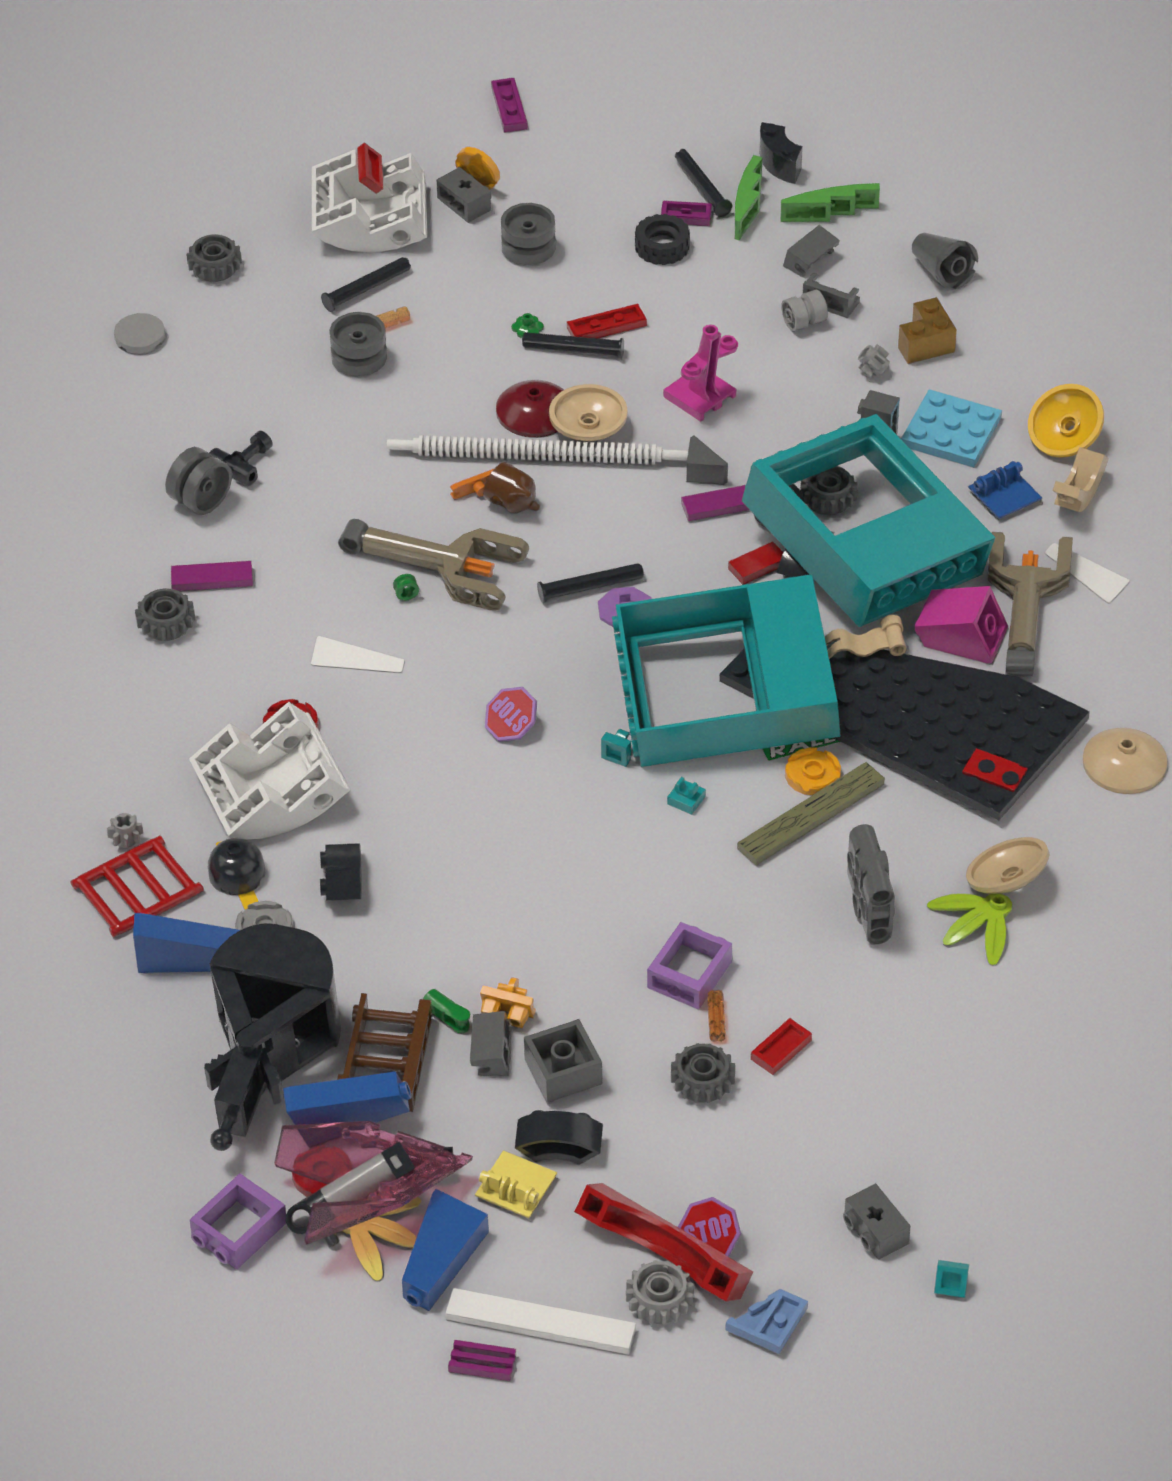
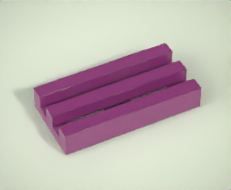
M665 200L662 202L661 215L677 216V218L684 220V223H687V225L710 226L711 203Z
M454 1340L451 1360L448 1363V1372L510 1381L516 1359V1349ZM458 1360L476 1362V1364L458 1362ZM489 1365L503 1366V1367H506V1369H504V1368H497V1367H490Z

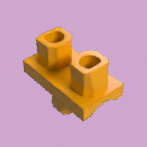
M512 977L508 985L498 983L497 989L482 986L480 992L482 999L481 1013L500 1012V1010L509 1012L507 1017L509 1024L517 1028H523L528 1017L534 1018L536 1009L533 1008L534 999L526 996L527 989L519 988L518 978Z

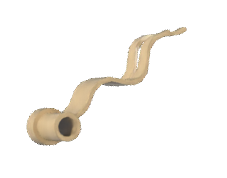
M897 615L886 616L881 620L880 627L861 635L852 634L844 629L831 631L825 636L826 646L833 641H839L835 642L827 650L829 659L837 652L843 650L863 657L888 648L894 656L904 654L906 652V645L902 635L903 625L901 618Z

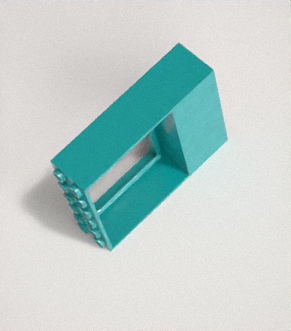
M877 414L861 418L857 422L841 426L837 430L821 434L809 441L798 443L794 447L778 451L764 459L756 460L751 465L742 497V502L799 564L810 575L812 574L813 579L858 627H862L927 599L931 590L950 589L983 575L996 538ZM864 455L901 493L910 505L834 535L794 493L789 485Z
M812 574L616 604L617 616H612L614 633H619L614 634L617 653L620 654L618 655L621 675H624L621 676L624 696H629L624 698L629 718L628 724L634 757L639 756L641 767L840 737L838 702ZM741 632L756 711L652 727L639 647Z

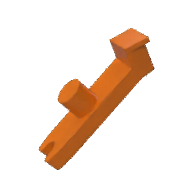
M494 469L451 485L450 488L453 492L450 495L453 499H458L475 492L479 497L484 496V486Z

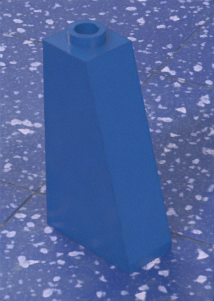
M135 913L133 940L138 973L211 972L209 963L215 952L230 936L240 930Z
M396 1071L283 1088L286 1112L308 1145L410 1112L408 1099L412 1098L408 1083L406 1081L402 1082Z
M438 1189L434 1190L402 1278L403 1298L409 1304L415 1307L420 1306L428 1311L431 1310L489 1233L488 1214Z

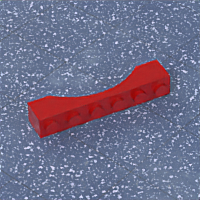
M604 1183L587 1184L574 1211L595 1225L617 1233L652 1250L676 1266L680 1265L682 1270L689 1273L690 1277L700 1287L726 1302L742 1298L754 1272Z

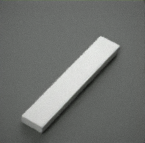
M453 1288L445 1313L446 1320L629 1355L636 1331V1323L456 1288Z

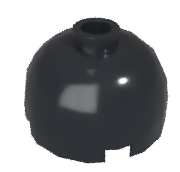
M226 839L220 842L210 853L207 866L209 880L213 887L220 892L223 889L229 891L230 895L249 893L257 889L260 885V880L265 876V864L261 851L255 844L246 839Z

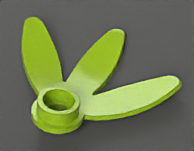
M949 894L927 903V907L930 910L936 911L971 910L961 916L949 928L943 938V944L945 945L959 942L987 921L985 932L987 961L991 965L998 963L1006 939L1005 918L1012 910V901L1004 894H989L985 898L972 894Z

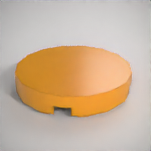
M475 147L462 148L457 154V159L455 160L456 168H462L489 190L495 187L500 180V171L491 157Z
M812 747L800 749L791 754L785 767V778L788 785L795 791L805 795H814L838 780L841 775V765L837 757L829 751H817V748Z

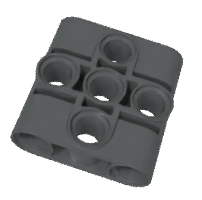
M862 824L854 827L849 834L847 874L853 891L854 912L857 918H861L867 941L871 944H882L892 936L895 895L889 879L887 854L885 850H880L874 827Z

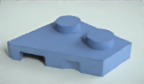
M779 1289L770 1294L766 1300L748 1307V1312L739 1318H729L726 1321L725 1330L780 1354L808 1309V1301Z

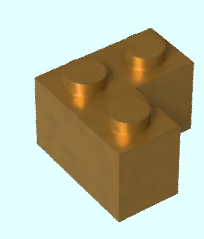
M937 297L913 303L912 322L899 325L898 349L907 364L955 352L957 329Z

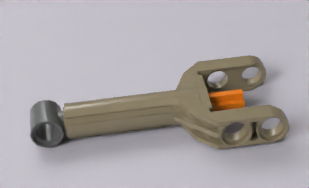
M359 519L349 520L338 540L339 547L348 554H358L363 547V552L439 571L445 581V589L453 601L494 611L502 607L506 598L504 592L495 584L465 577L468 572L485 577H492L495 564L475 559L474 553L516 563L523 561L530 549L528 543L519 537L482 528L465 533L449 546L369 527L364 521ZM485 541L494 543L496 547L490 546ZM510 547L519 549L521 553L515 552ZM462 588L470 590L473 594L464 591ZM487 594L495 596L498 600L491 599Z
M992 532L996 538L989 555L988 581L1001 592L1013 596L1005 674L1033 676L1040 598L1053 596L1069 587L1073 537H1062L1059 539L1056 570H1051V568L1038 567L1039 556L1033 554L1034 551L1028 550V554H1023L1022 566L1008 565L1004 567L1005 535L1003 532Z

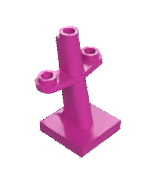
M715 325L704 326L698 352L683 365L681 369L682 377L663 389V397L700 422L704 420V414L710 409L717 411L721 408L722 401L728 396L732 399L735 398L737 389L716 376L719 358L737 351V340L731 335H725L721 338V333L718 332V327Z

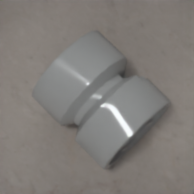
M817 289L803 293L799 298L794 296L785 299L781 303L784 321L791 331L805 328L808 324L814 325L826 321L828 318L825 299Z

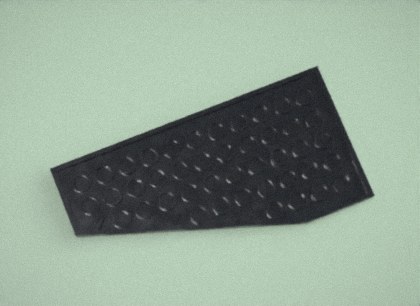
M839 640L833 641L832 643H830L829 645H827V646H826V647H827V650H828L835 642H837V641H839ZM743 649L719 674L720 682L753 698L745 649ZM884 649L865 657L843 650L837 652L829 659L838 702L840 737H834V739L998 821L1089 720L1090 711L1016 676L909 654L894 656L889 650ZM976 748L1018 763L1021 767L1028 768L1014 792L978 780L976 777L962 774L964 767ZM986 759L979 762L978 768L981 772L990 773L994 771L995 764L993 761ZM1013 771L1005 772L1002 775V781L1007 785H1015L1019 781V775Z

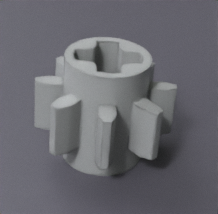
M878 344L875 347L868 345L858 356V360L861 362L858 368L870 377L873 373L879 376L890 364V361L886 359L889 353Z
M121 813L115 818L110 819L111 827L107 828L108 838L113 839L114 846L118 845L122 848H129L135 845V843H140L139 835L143 834L142 823H137L136 815L132 816L128 813Z

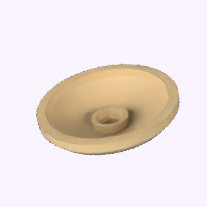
M595 384L577 385L563 390L552 400L549 408L550 421L559 433L574 440L588 442L602 440L617 433L624 426L628 415L627 404L620 394L608 387Z
M1113 728L1100 732L1089 740L1083 752V767L1088 777L1098 786L1115 793L1135 794L1155 787L1163 779L1167 770V755L1162 745L1151 735L1132 728Z
M1033 837L1014 838L998 843L979 854L971 862L966 871V879L971 888L986 894L1009 893L1019 890L1028 885L1044 870L1050 856L1048 847L1045 842Z

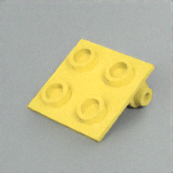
M503 1150L491 1170H488V1172L483 1170L481 1172L479 1182L482 1184L475 1193V1196L530 1218L555 1179L557 1172Z

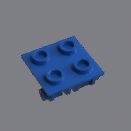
M1011 461L1004 468L998 467L996 471L992 470L984 476H978L976 481L968 486L998 519L1042 500V497L1020 475V472L1023 471L1022 464Z

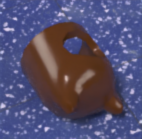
M502 462L494 468L484 486L483 495L486 500L503 506L508 512L516 514L527 509L539 510L540 506L535 500L536 486L533 478L507 462Z

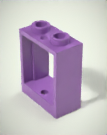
M680 922L648 967L647 988L699 1010L732 962V943L722 937H716L704 932L698 927ZM682 945L713 957V960L699 980L667 967Z
M239 1173L190 1219L191 1238L199 1247H206L213 1252L220 1262L228 1263L235 1269H238L286 1224L285 1204ZM239 1202L259 1216L260 1219L234 1243L211 1227V1225L231 1206Z

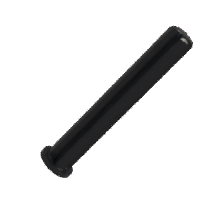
M680 149L679 152H676L675 158L712 204L716 216L724 217L728 215L733 207L731 201L724 199L686 149Z
M401 257L329 294L326 292L322 293L321 300L324 307L329 312H332L336 306L410 270L411 265L408 258Z
M525 332L522 337V346L526 348L616 355L622 359L624 338L610 340Z
M636 563L545 584L540 581L537 583L538 595L541 602L545 603L546 599L642 579L644 571L642 565Z

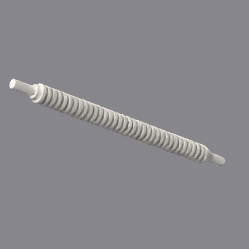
M419 435V438L414 437L413 440L387 439V449L413 450V453H418L419 456H423V451H425V456H430V451H432V456H437V451H439V457H443L444 452H446V457H450L451 452L453 457H457L458 452L460 457H464V452H466L467 458H471V453H473V458H477L478 453H480V458H484L485 453H487V458H491L492 453H494V459H498L499 454L501 459H505V454H507V459H512V454H514V459H519V454H521V460H525L526 455H528V460H532L533 455H535V460H539L540 455H542V460H546V455H548L549 461H553V456H555V461H560V456H562V461H567V456H569V461L572 462L574 456H576V462H580L581 457H583V462H587V457H590V462H594V457H597V462L601 463V457H603L604 463H608V458H610V463H614L615 458H617V463H621L622 458H624L625 464H628L630 458L631 464H635V459H638V464H642V459H645V464H649V459H652V465H656V462H662V460L687 461L688 450L662 449V447H656V444H652V449H650V444H645V449H643V443H639L638 448H636V443H632L631 448H629V443H625V447L622 448V443L618 442V448H615V442H611V447H608V442H604V447H602V442H597V447H595V442L592 441L590 442V447H588V441H584L583 446H581V441H577L576 446H574V441H570V445L567 446V441L563 440V446H561L560 440H556V445H554V440H549V445H547V440H542V445H540L539 439H536L535 445L533 444V439H529L528 444H526V439H522L521 444L519 439H515V444H513L512 438H508V444L506 443V438H501V443H499V438H494V443H492V438H488L487 443H485V437H481L480 442H478V437H474L473 442L471 437H467V442H465V437H460V442H458L457 436L453 437V441H451V436H447L446 441H444V436H440L439 441L437 436H433L431 441L430 435H426L425 440L424 435Z

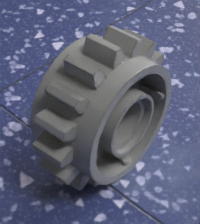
M654 1260L648 1264L643 1263L638 1271H632V1279H627L626 1302H629V1310L631 1312L636 1311L638 1319L649 1321V1324L658 1323L666 1325V1323L673 1320L676 1322L681 1314L686 1315L688 1313V1305L693 1304L694 1284L690 1283L689 1273L684 1274L680 1265L676 1266L670 1263V1261Z

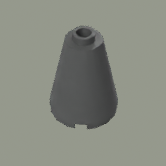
M921 233L912 243V253L944 288L959 289L974 276L975 270L973 267L975 261L978 263L979 257L976 248L969 242Z

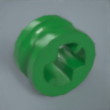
M402 574L393 582L395 594L400 600H411L419 593L417 580L411 574Z

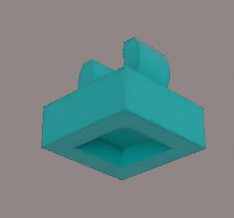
M618 729L615 735L605 732L601 738V758L627 767L631 761V741L627 739L630 732Z
M681 777L667 796V804L692 815L706 797V789L698 786L696 782L691 783L686 781L684 777Z
M938 1260L934 1293L965 1298L969 1264Z

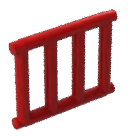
M161 835L70 881L71 886L75 890L79 888L110 926L109 931L112 937L134 928V915L120 921L92 887L91 882L105 876L134 913L155 916L204 891L201 883H194L165 848V842ZM154 851L184 889L170 896L140 860V857ZM129 863L159 902L145 909L115 870Z

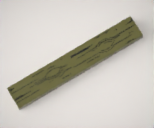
M865 762L737 842V849L754 865H758L884 785L885 778Z

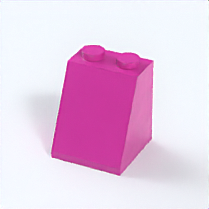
M990 586L931 590L927 601L924 603L923 610L915 623L916 634L920 637L924 647L987 664L993 663L1008 629V624Z

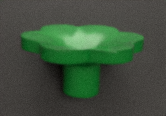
M525 313L516 319L511 329L513 332H517L519 338H522L525 332L539 333L544 329V324L538 321V317Z

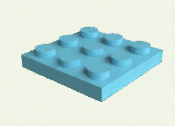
M929 389L901 440L912 450L975 467L1001 420L1002 410Z

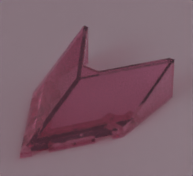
M371 1121L282 1125L274 1164L277 1168L328 1185L400 1141L416 1167L392 1182H380L379 1190L370 1193L363 1200L313 1203L304 1240L307 1245L404 1206L471 1162L473 1156L463 1152L461 1155H454L444 1150L445 1146L398 1131L395 1135L380 1130V1124Z

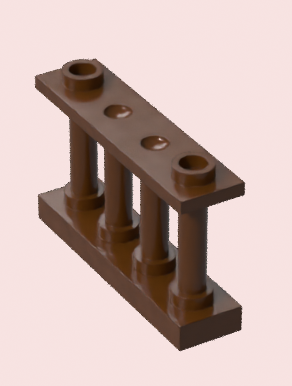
M361 993L359 1005L354 1004L352 1022L355 1023L344 1073L338 1074L337 1080L353 1078L356 1067L401 1071V1075H404L401 1081H406L411 1091L412 1098L408 1099L410 1112H413L432 1023L431 1000L420 999L417 1011L413 1010L412 1013L368 1009L367 993ZM366 1021L411 1025L413 1033H408L407 1036L364 1032ZM361 1044L406 1048V1051H409L408 1057H402V1059L359 1055Z

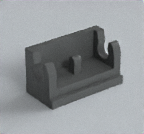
M818 225L787 250L783 266L803 277L806 272L800 269L798 264L808 270L823 255L833 253V247H837L840 240L821 225Z
M812 273L807 281L803 283V293L816 289L819 290L825 299L828 312L848 318L860 303V297L856 296L859 289L854 287L848 294L835 288H830L815 281L819 275Z
M505 1011L473 1014L470 1064L471 1066L478 1067L483 1065L489 1066V1068L478 1069V1075L509 1076L512 1029Z

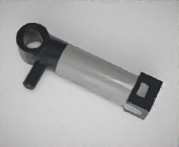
M399 1141L294 1204L288 1209L285 1221L287 1227L296 1234H305L318 1227L328 1246L333 1247L340 1240L330 1225L329 1219L416 1167ZM299 1209L307 1211L310 1215V1222L305 1227H299L293 1221L294 1212Z

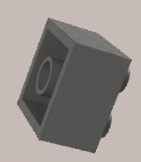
M580 1019L524 1037L525 1061L547 1103L602 1085V1061Z

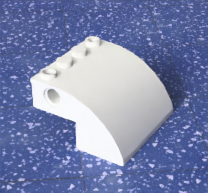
M356 149L312 166V233L317 238L335 247L357 252H383L420 242L427 238L425 171L421 169L411 153L382 164L383 190L375 194L359 182L358 152Z
M290 702L285 704L250 736L229 723L189 758L221 823L231 838H243L246 840L262 839L292 831L324 813L350 791L346 780L310 714L305 713Z

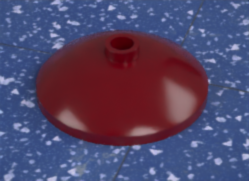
M527 380L516 383L499 396L496 403L497 419L505 429L524 437H544L557 433L558 431L550 421L549 408L552 400L564 389L554 383L543 380Z

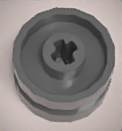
M520 203L504 211L501 217L502 253L507 259L517 264L536 265L545 262L553 256L556 250L555 215L550 209L541 204Z
M351 312L338 317L331 324L329 329L332 364L338 371L351 376H365L377 372L385 365L387 360L386 330L384 323L379 317L371 313Z
M195 446L188 448L176 458L168 471L165 482L166 493L178 503L185 504L188 509L196 514L205 515L211 513L221 504L230 489L232 469L227 463L212 457L210 453L202 448Z

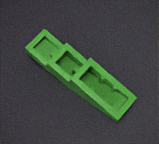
M756 155L752 156L745 168L737 190L735 201L736 240L741 239L760 211L762 157Z
M880 183L828 187L782 199L780 220L781 222H830V215H855V209H879Z

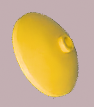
M1079 384L1056 386L1045 392L1033 405L1028 417L1029 436L1034 445L1041 452L1049 456L1070 457L1076 455L1079 447L1087 449L1098 438L1104 424L1103 405L1098 396L1085 386ZM1071 426H1075L1072 430L1068 431Z

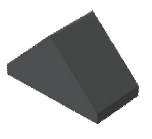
M695 435L690 437L686 482L726 484L728 482V463Z

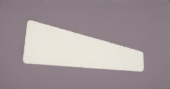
M1053 543L1045 551V554L1057 562L1059 545ZM1072 552L1070 573L1107 603H1110L1129 583V579Z
M318 636L311 664L402 672L404 659Z

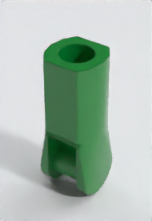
M431 989L425 994L423 999L431 1000L433 1015L444 1021L457 1033H465L469 1030L470 1023L468 1020L470 1019V1011L456 1004L436 989Z

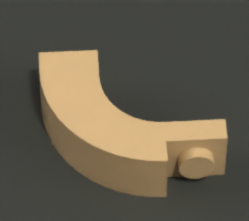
M1079 447L1075 462L1064 483L1055 481L1052 491L1057 493L1054 504L1077 512H1083L1098 489L1109 458L1103 454Z

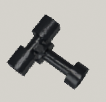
M261 430L250 438L251 444L242 452L234 451L232 454H229L219 448H214L209 452L212 457L227 463L232 469L233 478L246 486L252 485L258 478L257 468L250 465L248 460L257 452L264 454L273 446L270 436Z

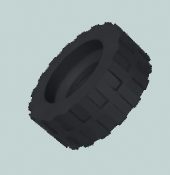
M655 214L641 220L639 225L636 226L635 251L644 261L655 265L674 264L676 261H681L688 254L690 248V229H688L687 223H684V220L681 218L679 219L677 216L668 214ZM663 235L672 237L675 240L669 243H656L650 239Z

